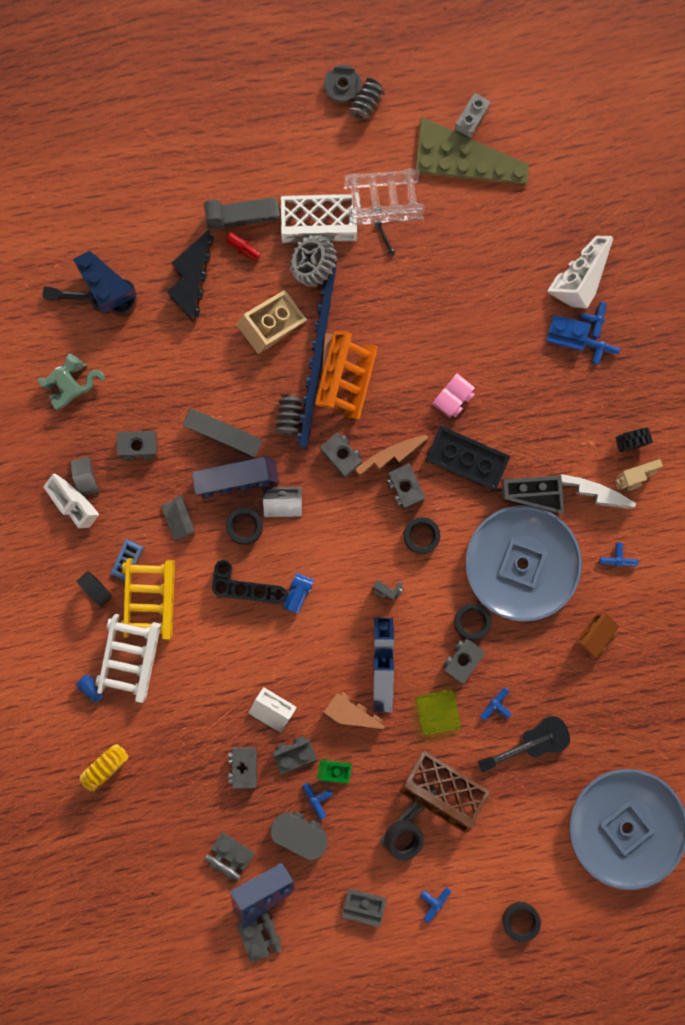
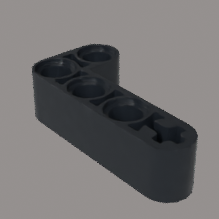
M220 560L215 564L212 591L219 597L282 604L288 597L286 589L282 586L232 580L233 567L226 560ZM227 564L229 571L226 574H220V565ZM219 583L226 584V591L224 593L217 592L216 587ZM239 585H243L246 588L242 596H238L235 593V589ZM259 587L265 590V595L262 598H257L254 595L255 590ZM268 588H272L271 593H277L278 590H281L284 597H280V600H277L275 596H270V600H268Z

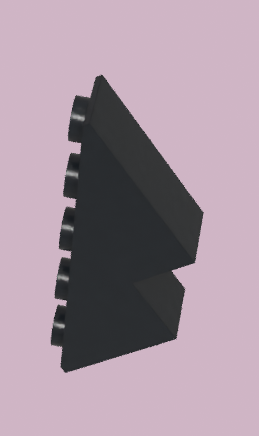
M209 230L171 263L182 279L170 288L167 293L193 322L195 318H199L200 307H198V302L203 298L204 289H201L202 282H206L207 271H205L206 264H209L211 253L208 251L209 246H213L214 235Z

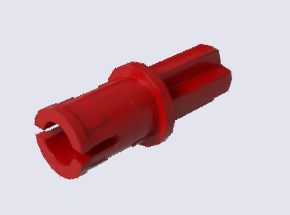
M234 232L227 236L225 242L236 248L239 254L243 253L254 262L260 258L261 252L249 245L247 240L244 241Z

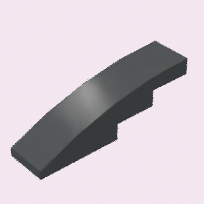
M189 408L182 426L251 457H256L263 441Z

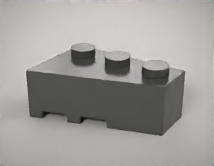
M561 475L501 479L502 499L564 514Z

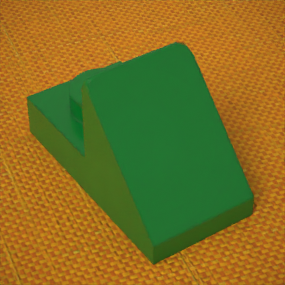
M329 759L320 760L317 780L349 783L352 764Z

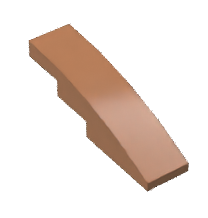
M422 435L386 448L355 469L356 474L361 477L373 466L380 471L393 459L400 464L428 440V436Z

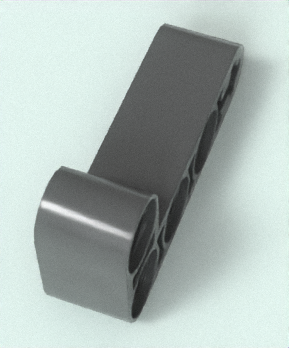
M276 198L221 205L219 200H209L203 204L208 229L211 230L271 222L280 219L278 200Z

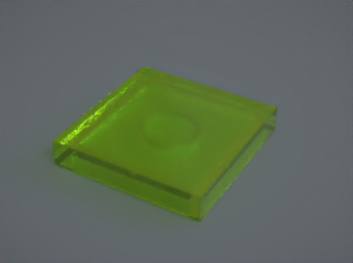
M454 690L416 697L423 735L461 728Z

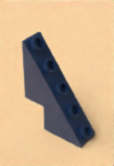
M374 618L373 712H393V618Z

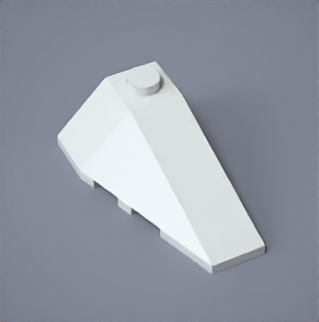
M596 236L581 251L582 255L576 261L572 260L568 264L569 268L564 274L559 273L548 289V293L571 307L588 308L596 294L613 237Z

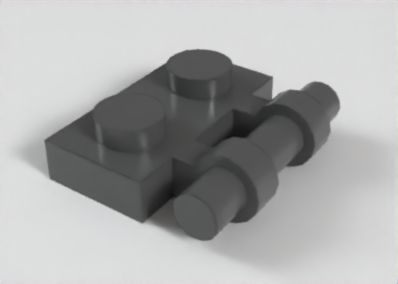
M222 831L211 848L218 854L215 858L208 854L204 861L210 864L209 867L212 869L216 868L225 874L224 877L227 879L231 878L237 882L241 875L235 872V869L238 866L245 870L255 852ZM222 857L232 862L230 867L220 862Z
M268 912L261 915L263 922L259 924L257 919L245 928L241 922L237 924L251 963L269 956V946H273L275 953L282 950L280 936L276 934L273 926L275 923L273 919H270ZM266 929L270 939L264 940L261 930Z

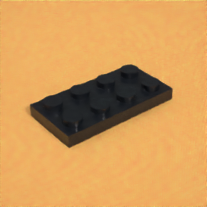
M440 426L425 461L492 491H496L510 455Z

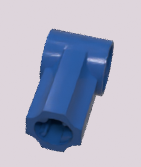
M296 573L283 608L298 614L305 597L308 596L314 580Z

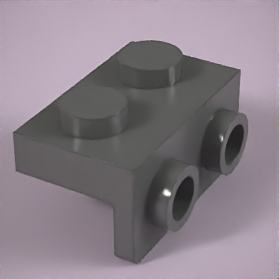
M378 580L372 587L375 590L374 594L381 599L386 597L391 601L393 598L398 599L404 590L401 587L402 581L398 582L394 590Z

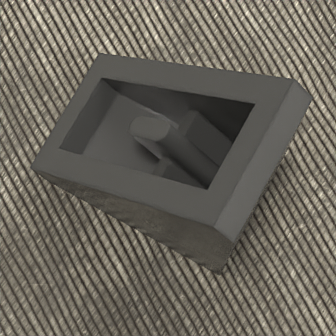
M90 456L71 461L72 478L78 492L84 497L99 493Z

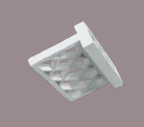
M356 194L281 196L282 243L303 242V238H309L310 235H319L329 241H357ZM352 200V206L347 210L340 205L343 201ZM325 201H331L334 204L329 210L322 206ZM285 202H293L297 206L290 212L285 207ZM306 202H313L315 204L310 211L303 205ZM337 207L344 212L338 219L331 214ZM318 208L325 213L320 219L313 215ZM299 209L306 213L301 220L294 215ZM309 216L316 221L313 226H307L303 222ZM329 216L335 222L332 225L326 226L322 221ZM348 216L353 220V225H344L341 220ZM290 217L297 222L292 227H285V222Z

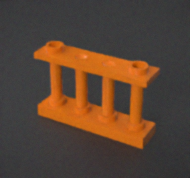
M334 331L315 405L333 408L336 405L346 410L344 418L360 419L378 346L362 345V347L351 343L352 333L348 331ZM348 350L360 355L357 365L346 361ZM344 368L355 373L353 384L341 379ZM339 387L350 391L348 402L336 397Z

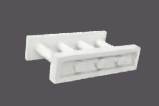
M115 614L107 623L106 630L109 631L101 675H98L96 679L97 693L101 694L105 686L134 692V695H136L135 701L143 703L147 697L161 624L153 622L147 629L118 623L119 615ZM116 630L145 636V639H148L147 645L138 647L115 642ZM115 649L141 655L144 658L143 665L136 666L111 660L112 651ZM109 668L136 673L137 676H140L139 683L134 685L107 679Z

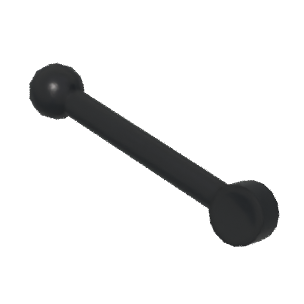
M376 221L375 227L379 229L388 248V254L390 256L395 255V250L391 248L382 229V222Z

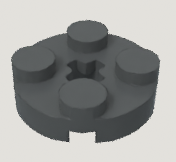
M337 65L326 74L324 88L328 98L338 103L355 101L356 96L359 95L361 90V77L353 67ZM341 80H345V84L348 85L341 88L338 83H341Z

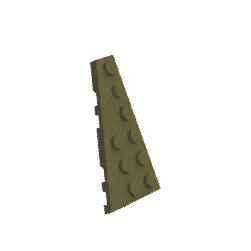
M421 117L416 173L521 185L527 184L529 164Z

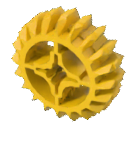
M118 744L110 747L80 776L79 780L82 785L90 792L96 790L127 761L128 755L125 753L126 751Z

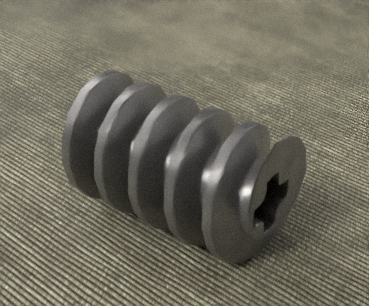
M368 77L366 83L362 86L363 89L359 91V95L356 96L355 101L352 103V108L348 110L353 117L359 120H370L371 117L368 113L374 114L375 112L371 107L377 108L378 104L375 101L380 102L382 98L379 95H385L381 84L375 79Z
M280 394L283 398L279 399L278 402L282 406H278L277 410L281 413L276 415L279 421L275 422V426L279 428L274 429V432L292 436V433L298 432V429L293 426L300 423L295 420V418L301 416L296 413V410L302 409L297 403L303 402V400L294 395Z

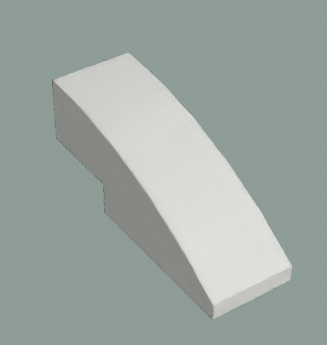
M52 474L43 488L61 513L69 515L79 529L90 528L99 516L87 499L57 474Z

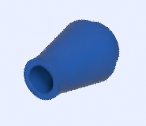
M88 674L75 684L78 687L77 690L94 703L103 697L102 693H97L98 687L93 677H89Z

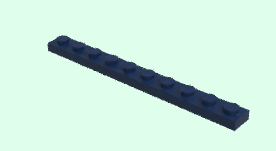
M334 262L336 267L331 270L333 274L328 275L326 284H322L320 296L324 297L323 303L318 305L317 314L321 315L320 321H316L314 331L318 334L317 340L313 339L312 351H315L314 358H310L309 369H312L311 376H307L306 387L309 388L308 395L304 394L303 406H306L305 413H301L300 424L303 425L302 432H298L297 443H300V449H308L337 262Z

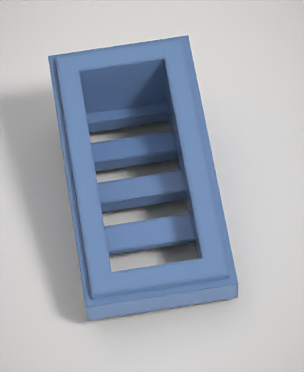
M126 539L110 574L125 581V574L117 571L118 568L122 569L123 565L121 562H126L125 554L134 557L133 565H137L145 548ZM128 547L137 550L136 554L128 551Z

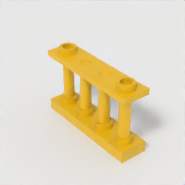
M133 558L126 559V563H123L122 573L125 574L124 621H121V623L147 629L152 624L131 623V611L159 612L160 615H163L159 634H162V639H171L173 634L175 560H166L162 566L133 565ZM132 573L161 574L165 576L164 584H132ZM132 592L161 593V595H164V603L160 605L131 604ZM123 632L124 638L130 635V633Z

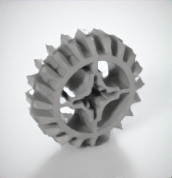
M310 235L309 238H303V243L298 242L299 246L294 248V254L290 255L293 259L289 262L291 264L289 270H291L292 276L299 283L306 286H317V284H323V279L328 280L329 274H333L331 270L336 267L334 262L338 259L335 256L337 253L334 249L335 246L328 239L319 235Z

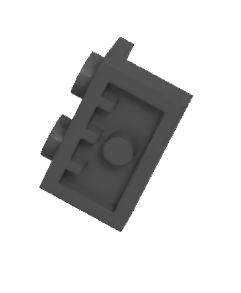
M304 736L293 739L294 743L286 746V743L275 747L276 751H273L272 754L281 774L317 760L309 737L305 739Z

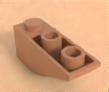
M344 692L341 694L336 693L324 710L325 714L339 724L379 729L385 728L382 724L384 720L375 714L373 717L366 713L368 709L359 703L357 705L351 703L350 700L352 698Z

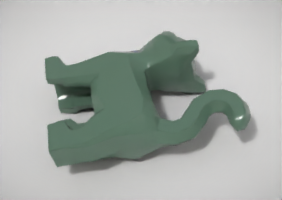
M68 354L63 365L55 368L45 379L39 377L37 381L46 390L57 385L60 390L59 394H52L49 397L52 400V405L58 411L67 406L73 399L91 390L95 377L103 382L105 380L103 372L100 370L90 371L86 377V384L80 386L73 378L72 373L86 368L87 364L83 363L82 360L80 361L73 354Z

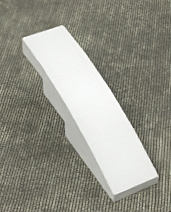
M561 474L562 485L575 486L576 494L593 496L594 504L627 509H632L636 506L635 502L601 484Z

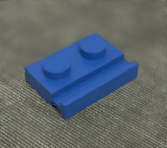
M554 315L546 342L583 352L591 324Z

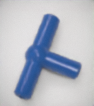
M606 302L599 303L597 316L581 313V320L595 323L592 337L596 339L600 337L602 324L605 322Z
M587 338L585 344L596 348L592 363L596 365L600 363L603 351L619 355L620 348L606 344L604 341Z
M618 542L615 546V558L600 557L599 564L615 565L616 567H637L639 560L623 558V543Z
M503 687L498 695L490 700L488 707L480 715L484 721L488 719L494 710H497L506 719L511 716V712L500 704L508 695L509 690Z
M309 783L302 785L309 799V804L314 808L319 819L326 818L327 816L320 802L333 795L331 790L327 789L316 796Z
M445 887L437 899L425 890L420 894L422 899L432 905L424 916V920L427 923H430L436 913L443 908L444 902L451 894L449 888Z

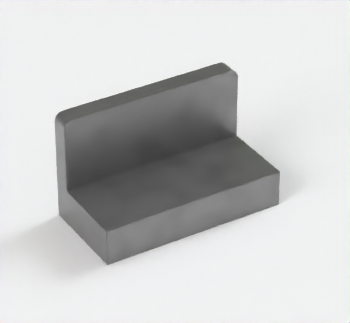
M263 487L264 517L302 516V487Z
M181 495L175 497L173 501L162 505L165 518L175 541L196 533Z

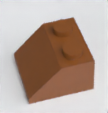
M597 613L574 644L592 658L601 657L607 649L605 647L609 640L612 642L618 635L616 630L619 626L607 613Z

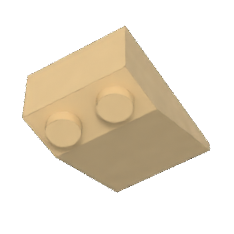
M284 290L243 314L236 325L255 351L260 354L305 323L307 319Z

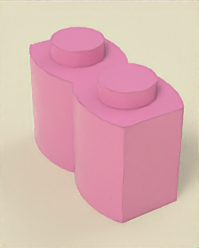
M457 373L434 400L432 405L448 418L452 416L457 417L463 409L460 406L464 401L468 403L475 395L473 393L475 387Z

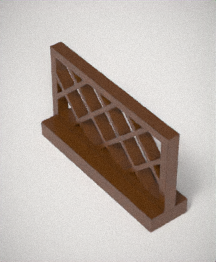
M424 750L399 791L465 834L473 828L475 820L490 793L484 787ZM423 758L431 762V769H423ZM443 769L447 771L449 779L440 780L438 770ZM434 771L436 782L428 783L425 773ZM421 774L424 784L417 785L411 781L415 775ZM454 781H463L466 789L457 791ZM450 782L453 792L444 793L442 783ZM438 785L441 795L435 796L431 794L429 786ZM477 790L482 793L481 800L474 801L471 791ZM467 792L470 802L461 804L458 794ZM454 795L457 805H449L446 800L447 796ZM471 805L473 810L471 818L464 814L463 807Z

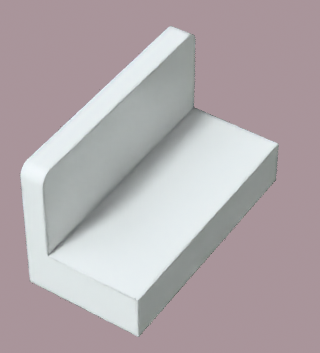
M263 687L253 703L249 714L281 733L297 707Z

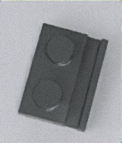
M348 888L342 918L380 927L387 897Z

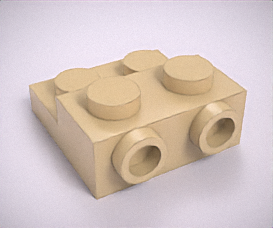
M659 459L621 472L616 476L617 479L615 480L617 489H627V492L643 486L642 482L646 481L647 477L658 473V469L663 467L661 460Z

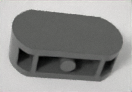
M295 810L293 813L286 811L279 814L271 826V836L275 843L308 860H315L324 854L328 838L326 831L321 828V823L315 820L309 822L303 819V814Z

